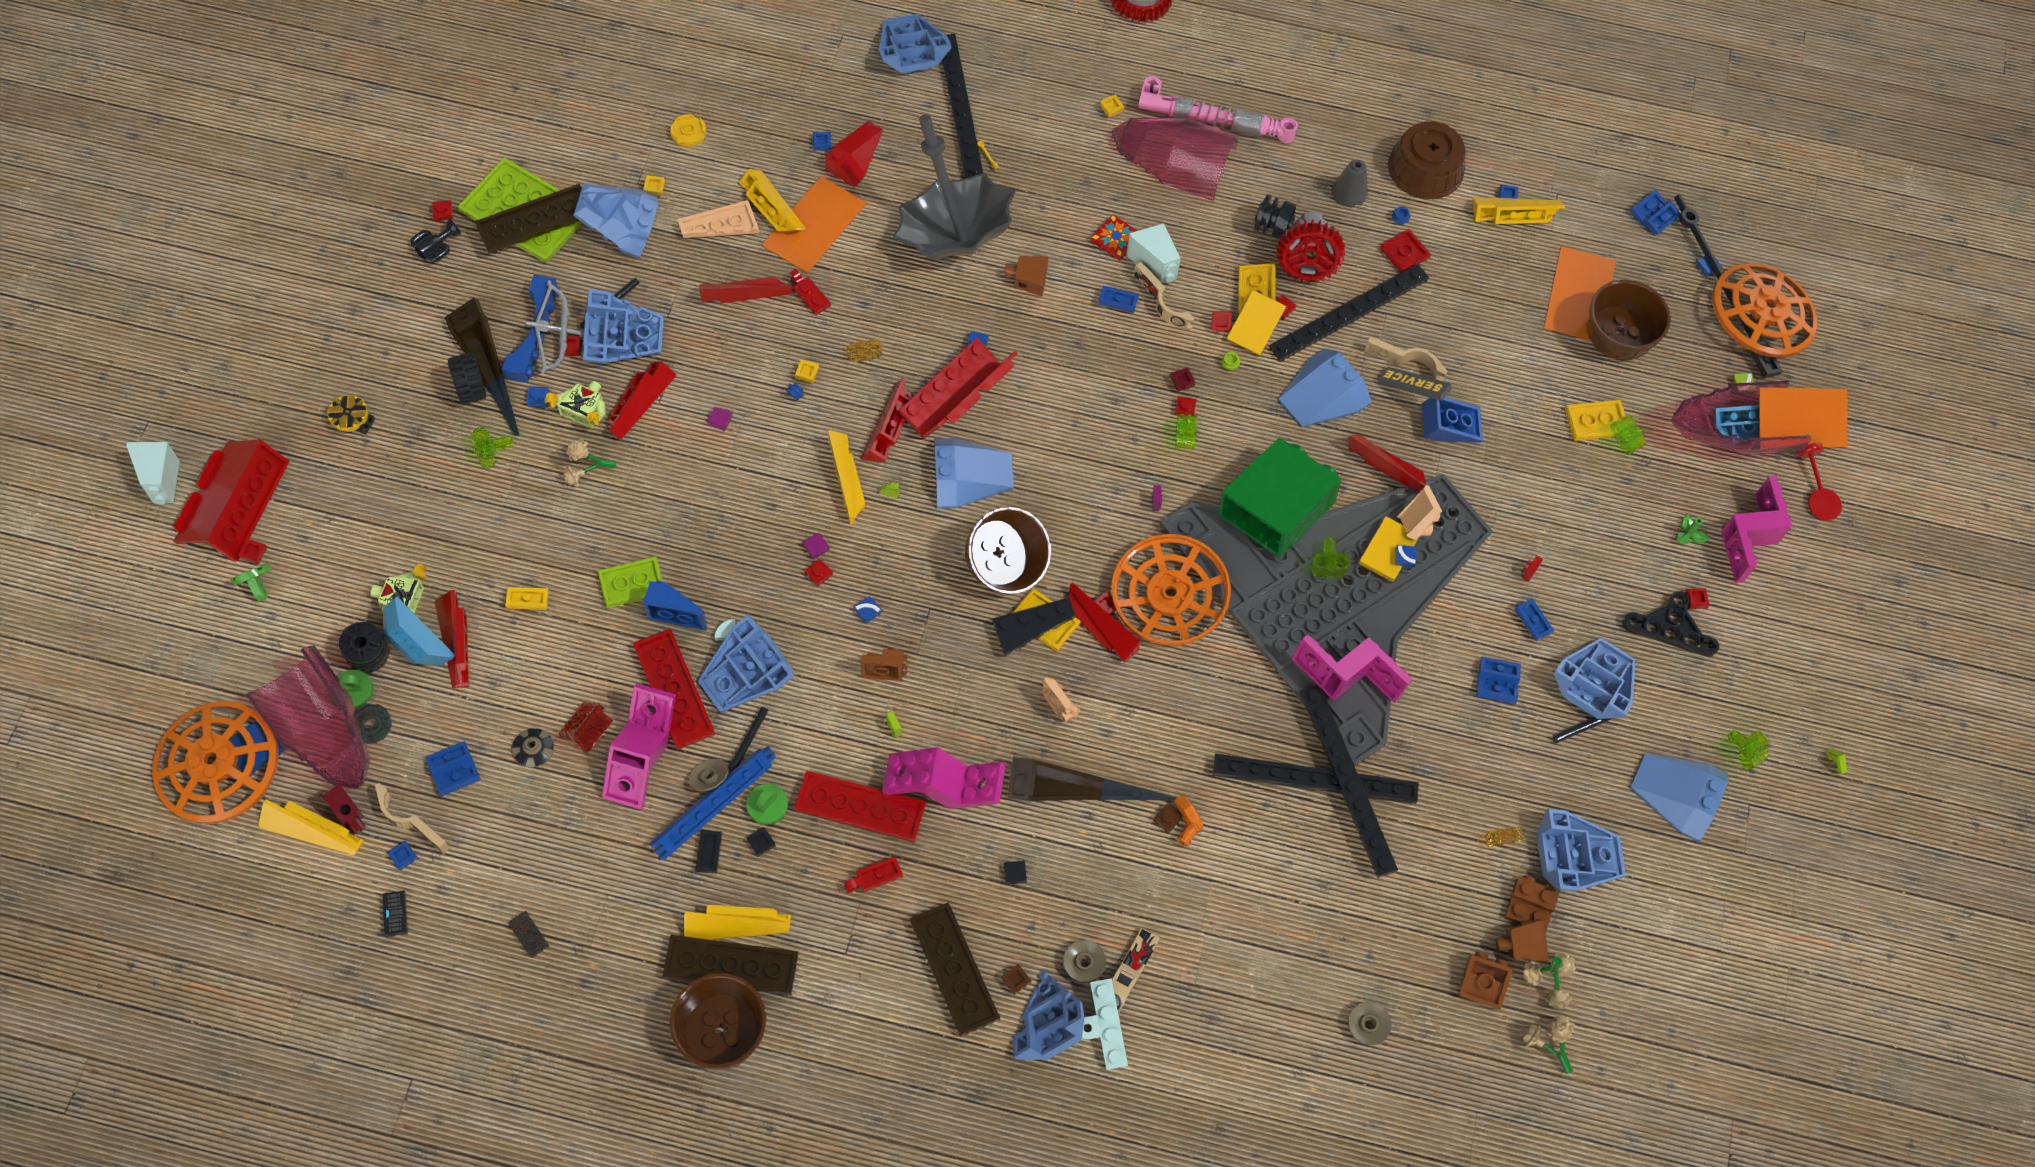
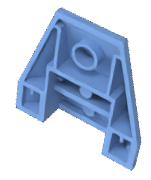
M919 14L884 20L879 54L883 62L900 73H911L917 70H928L936 67L951 49L948 37Z
M1323 349L1312 356L1278 399L1301 427L1356 414L1372 404L1365 381L1340 352Z
M954 438L934 439L937 509L958 508L1014 489L1011 453Z
M747 614L732 627L699 678L698 683L722 713L780 689L795 674L791 664L771 637Z
M1602 638L1564 658L1554 672L1562 696L1597 719L1624 718L1633 704L1636 659Z
M1645 753L1630 788L1679 833L1700 842L1721 802L1728 784V773L1707 763Z
M1546 810L1537 834L1542 876L1557 890L1576 892L1626 876L1620 836L1568 811Z

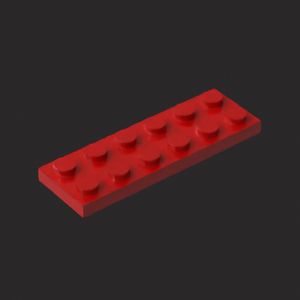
M671 628L634 642L633 646L650 687L676 694L670 726V735L676 749L679 750L716 735Z
M806 770L794 811L915 843L925 811L926 801L899 794L886 795L880 789Z

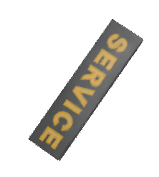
M1389 366L1378 378L1379 384L1442 401L1452 389L1450 383Z

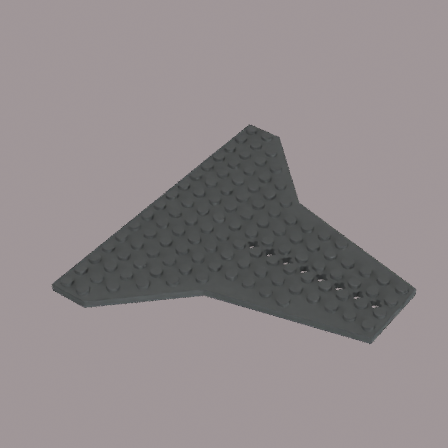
M1444 474L1426 480V485L1430 487L1442 510L1437 521L1442 523L1440 527L1433 523L1432 534L1430 536H1421L1415 544V547H1417L1416 566H1403L1394 582L1358 563L1385 517L1403 525L1401 519L1397 516L1419 493L1408 486L1324 513L1280 558L1218 515L1219 507L1191 502L1160 521V526L1167 534H1179L1196 539L1210 547L1219 556L1225 565L1231 584V596L1227 610L1304 706L1305 704L1300 695L1301 690L1317 686V684L1291 659L1302 638L1308 634L1318 642L1319 646L1326 653L1330 654L1338 662L1369 637L1395 662L1398 640L1493 532ZM1449 510H1450L1451 512H1454V511H1455V512H1456L1455 517H1451V516L1449 515V512H1448V511H1449ZM1175 543L1187 558L1192 547ZM1199 552L1194 562L1205 571L1208 578L1220 575L1214 563L1205 554ZM1359 568L1361 570L1366 569V575H1361L1359 573ZM1344 578L1346 580L1351 579V585H1346L1344 583ZM1222 582L1212 586V591L1223 604L1224 585ZM1366 675L1335 701L1323 691L1354 766L1386 745L1391 700Z

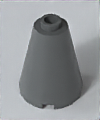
M1358 159L1352 160L1334 182L1332 195L1336 198L1337 203L1351 208L1355 205L1363 204L1368 195L1367 168L1363 161Z

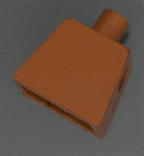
M1020 256L1017 266L1006 265L1005 276L1015 277L1014 287L1016 289L1043 296L1049 257Z
M1534 919L1507 927V937L1496 939L1497 950H1508L1509 957L1512 959L1549 961L1544 920Z

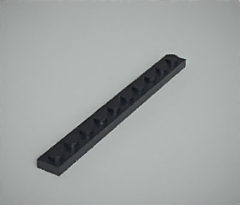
M947 34L946 36L951 43V49L942 59L966 179L984 173L956 35Z
M1417 264L1270 345V350L1282 362L1428 281L1429 276Z
M1318 685L1301 690L1300 695L1377 878L1396 873L1398 871L1397 865L1323 690Z
M1222 754L1214 755L1213 776L1341 793L1334 773L1329 769ZM1358 774L1367 797L1416 804L1418 801L1419 782Z

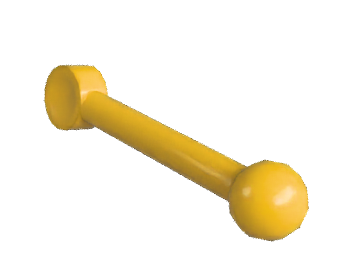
M978 141V148L982 149L992 164V169L997 170L998 164L993 161L985 149L984 142Z

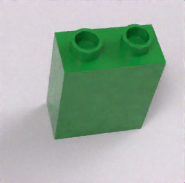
M1279 437L1222 491L1218 515L1280 558L1336 503L1342 478L1339 477L1333 467L1327 464L1321 465L1310 458L1301 446L1289 444Z

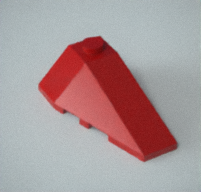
M870 121L864 123L835 145L826 155V171L856 187L866 176L869 163L873 158L874 150L878 145L883 129Z

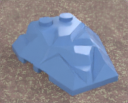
M584 183L573 216L590 229L598 230L603 234L602 238L606 241L610 239L618 245L617 249L621 252L639 259L652 228L659 204L658 196L640 189Z
M589 289L584 324L583 361L602 364L661 353L664 316L644 307H636L630 304L631 301L626 299L624 301L613 296V293L608 291Z

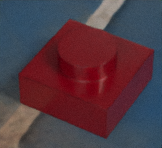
M1188 367L1170 374L1177 392L1195 386L1196 382Z

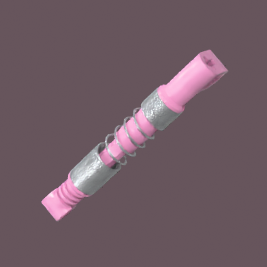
M1150 76L1144 81L1138 109L1167 114L1170 118L1188 121V119L1194 120V123L1200 121L1203 122V125L1210 123L1213 127L1217 122L1221 123V128L1228 124L1232 131L1244 132L1254 136H1263L1269 133L1268 136L1273 134V137L1277 135V138L1283 143H1291L1295 139L1298 123L1292 118H1284L1278 122L1279 119L1274 121V118L1270 120V117L1266 114L1241 110L1239 108H1236L1235 113H1233L1232 107L1227 112L1224 111L1223 105L1217 107L1214 103L1211 105L1206 104L1205 101L1198 103L1196 99L1192 101L1193 99L1187 97L1160 95L1162 82L1158 77Z

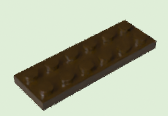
M580 183L474 221L488 253L496 252L580 221L573 216L582 189Z
M949 902L909 918L960 1037L999 1021L998 1011Z
M670 935L662 977L663 979L692 982L708 974L727 973L744 979L756 991L792 996L799 951Z

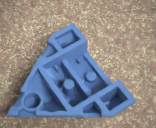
M1043 970L1039 976L1042 980L1037 989L1033 990L1021 1019L1024 1022L1021 1031L1016 1033L1013 1039L1014 1058L1017 1060H1048L1082 1039L1084 1026L1083 1003Z

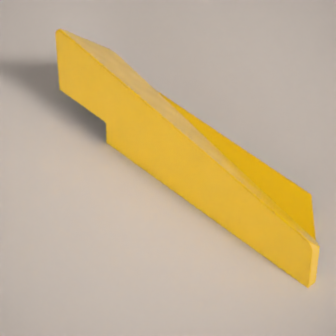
M748 169L739 184L748 190L745 195L777 231L804 230L805 226L761 170Z
M1472 198L1475 222L1493 219L1495 224L1548 223L1553 219L1552 216L1558 210L1565 208V205L1560 200Z
M828 430L834 466L850 525H852L860 511L862 512L865 508V500L853 455L849 453L848 435Z
M267 799L263 803L258 823L259 828L350 855H355L364 842L361 838L350 834L349 830L291 801H288L284 808Z
M707 905L706 914L685 912L684 936L712 940L788 933L791 915L777 914V910L769 908Z

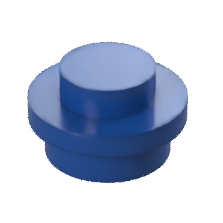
M1406 207L1396 208L1392 213V219L1398 224L1407 223L1410 219L1409 210Z
M788 384L786 392L796 400H799L800 397L803 398V389L798 384Z

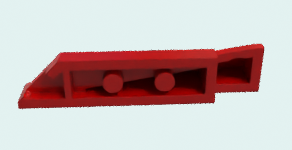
M775 277L722 284H699L701 302L720 300L722 304L792 294L791 285L785 284Z
M662 361L651 362L646 372H637L608 417V422L611 424L608 430L618 439H622L673 381L676 373Z
M901 378L894 385L860 459L885 462L890 445L893 446L897 442L905 419L898 410L912 398V395L906 391L904 386L906 381L904 378Z
M1360 434L1349 436V450L1364 457L1366 464L1417 492H1420L1426 486L1422 470L1372 444Z
M1074 583L1070 584L1069 599L1075 617L1081 621V625L1109 652L1114 649L1124 663L1139 651L1140 640Z
M450 590L435 601L442 641L455 655L454 658L447 662L452 688L469 687L467 615L463 607L459 608L455 590Z

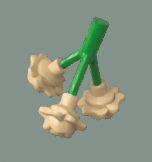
M579 438L568 445L566 453L569 455L570 461H577L586 457L596 463L583 470L582 468L575 470L571 466H566L567 471L563 476L568 485L574 484L575 487H579L578 482L580 477L585 475L584 473L599 466L615 469L616 461L593 456L586 447L588 442L584 441L583 438Z
M1567 952L1563 954L1556 953L1555 957L1550 961L1551 965L1544 968L1540 966V963H1535L1533 960L1525 963V969L1523 970L1524 978L1527 980V983H1532L1533 986L1543 982L1542 977L1545 972L1551 970L1554 973V992H1549V995L1545 998L1549 1006L1555 1009H1564L1565 1006L1569 1005L1572 996H1569V992H1562L1559 978L1563 976L1570 977L1572 975L1571 971L1576 970L1574 957H1569Z
M1565 1016L1554 1017L1553 1022L1549 1024L1547 1035L1551 1036L1553 1041L1557 1040L1559 1042L1560 1052L1546 1044V1041L1541 1038L1540 1025L1536 1028L1530 1026L1525 1030L1524 1036H1522V1039L1525 1041L1524 1047L1528 1048L1535 1044L1540 1048L1543 1046L1559 1058L1565 1074L1573 1072V1069L1565 1052V1041L1572 1038L1575 1024L1570 1022L1569 1017Z

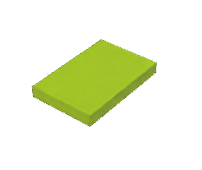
M656 556L598 570L607 608L645 599L650 581H663Z

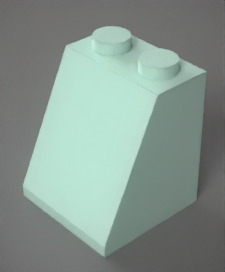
M1164 223L1129 234L1126 255L1136 265L1142 262L1161 283H1170L1177 279L1181 258Z
M127 442L126 446L140 485L151 501L160 505L173 503L180 461L168 442Z

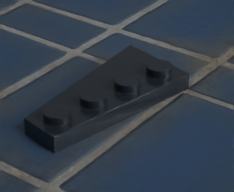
M1065 598L993 618V624L1004 656L1006 657L1017 648L1024 647L1033 639L1042 637L1044 633L1051 629L1054 630L1074 619L1075 613L1070 599Z

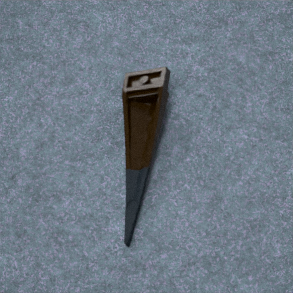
M474 297L445 316V320L450 333L464 353L472 352L474 354L484 384L503 413L513 433L519 436L488 319L484 315L479 300Z
M1013 756L1008 798L1025 801L1174 799L1169 795L1045 761Z

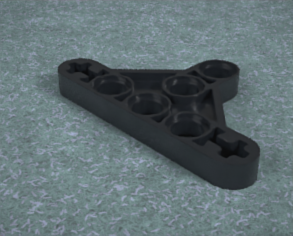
M1682 591L1674 592L1669 598L1667 606L1648 615L1629 612L1622 621L1623 627L1629 632L1705 657H1712L1719 650L1718 641L1703 635L1688 613L1689 598ZM1674 597L1681 598L1683 605L1676 604ZM1670 614H1676L1679 617V621H1672ZM1630 619L1634 620V625L1631 624ZM1647 625H1654L1656 632H1650L1647 629ZM1670 630L1674 632L1675 638L1671 639L1667 637L1666 631ZM1685 637L1693 638L1695 644H1687Z

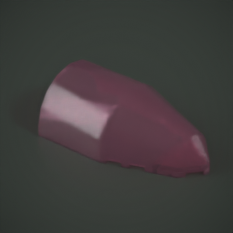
M1130 118L1113 128L1111 135L1121 155L1135 165L1139 164L1145 168V172L1155 175L1161 183L1211 201L1215 199L1218 183L1231 149L1236 150L1239 138L1238 135L1189 118Z
M1789 381L1733 383L1728 385L1727 388L1715 389L1710 394H1700L1683 400L1671 418L1672 424L1684 438L1740 455L1803 451L1811 440L1810 435L1765 438L1749 437L1747 440L1737 438L1735 434H1730V436L1721 435L1715 428L1714 408L1759 405V387L1787 388Z
M315 645L305 647L300 650L305 659L265 686L248 692L246 696L283 747L295 752L301 761L309 763L314 767L313 770L333 786L340 783L341 786L357 789L365 783L370 758L352 697Z

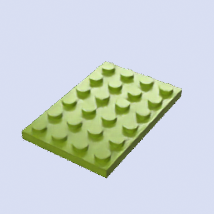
M504 157L460 203L458 210L474 221L560 190ZM578 221L515 245L547 264L583 223Z

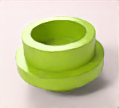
M1235 352L1224 354L1221 360L1222 366L1228 370L1237 369L1240 365L1239 356Z

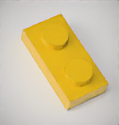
M508 587L505 606L507 609L547 610L549 590L548 588Z

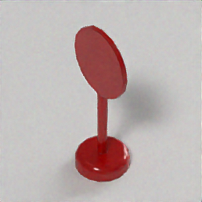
M1812 443L1796 449V455L1798 458L1810 459L1818 489L1809 497V509L1820 520H1834L1841 514L1842 502L1834 491L1823 488L1814 456L1819 455L1824 450L1823 444Z

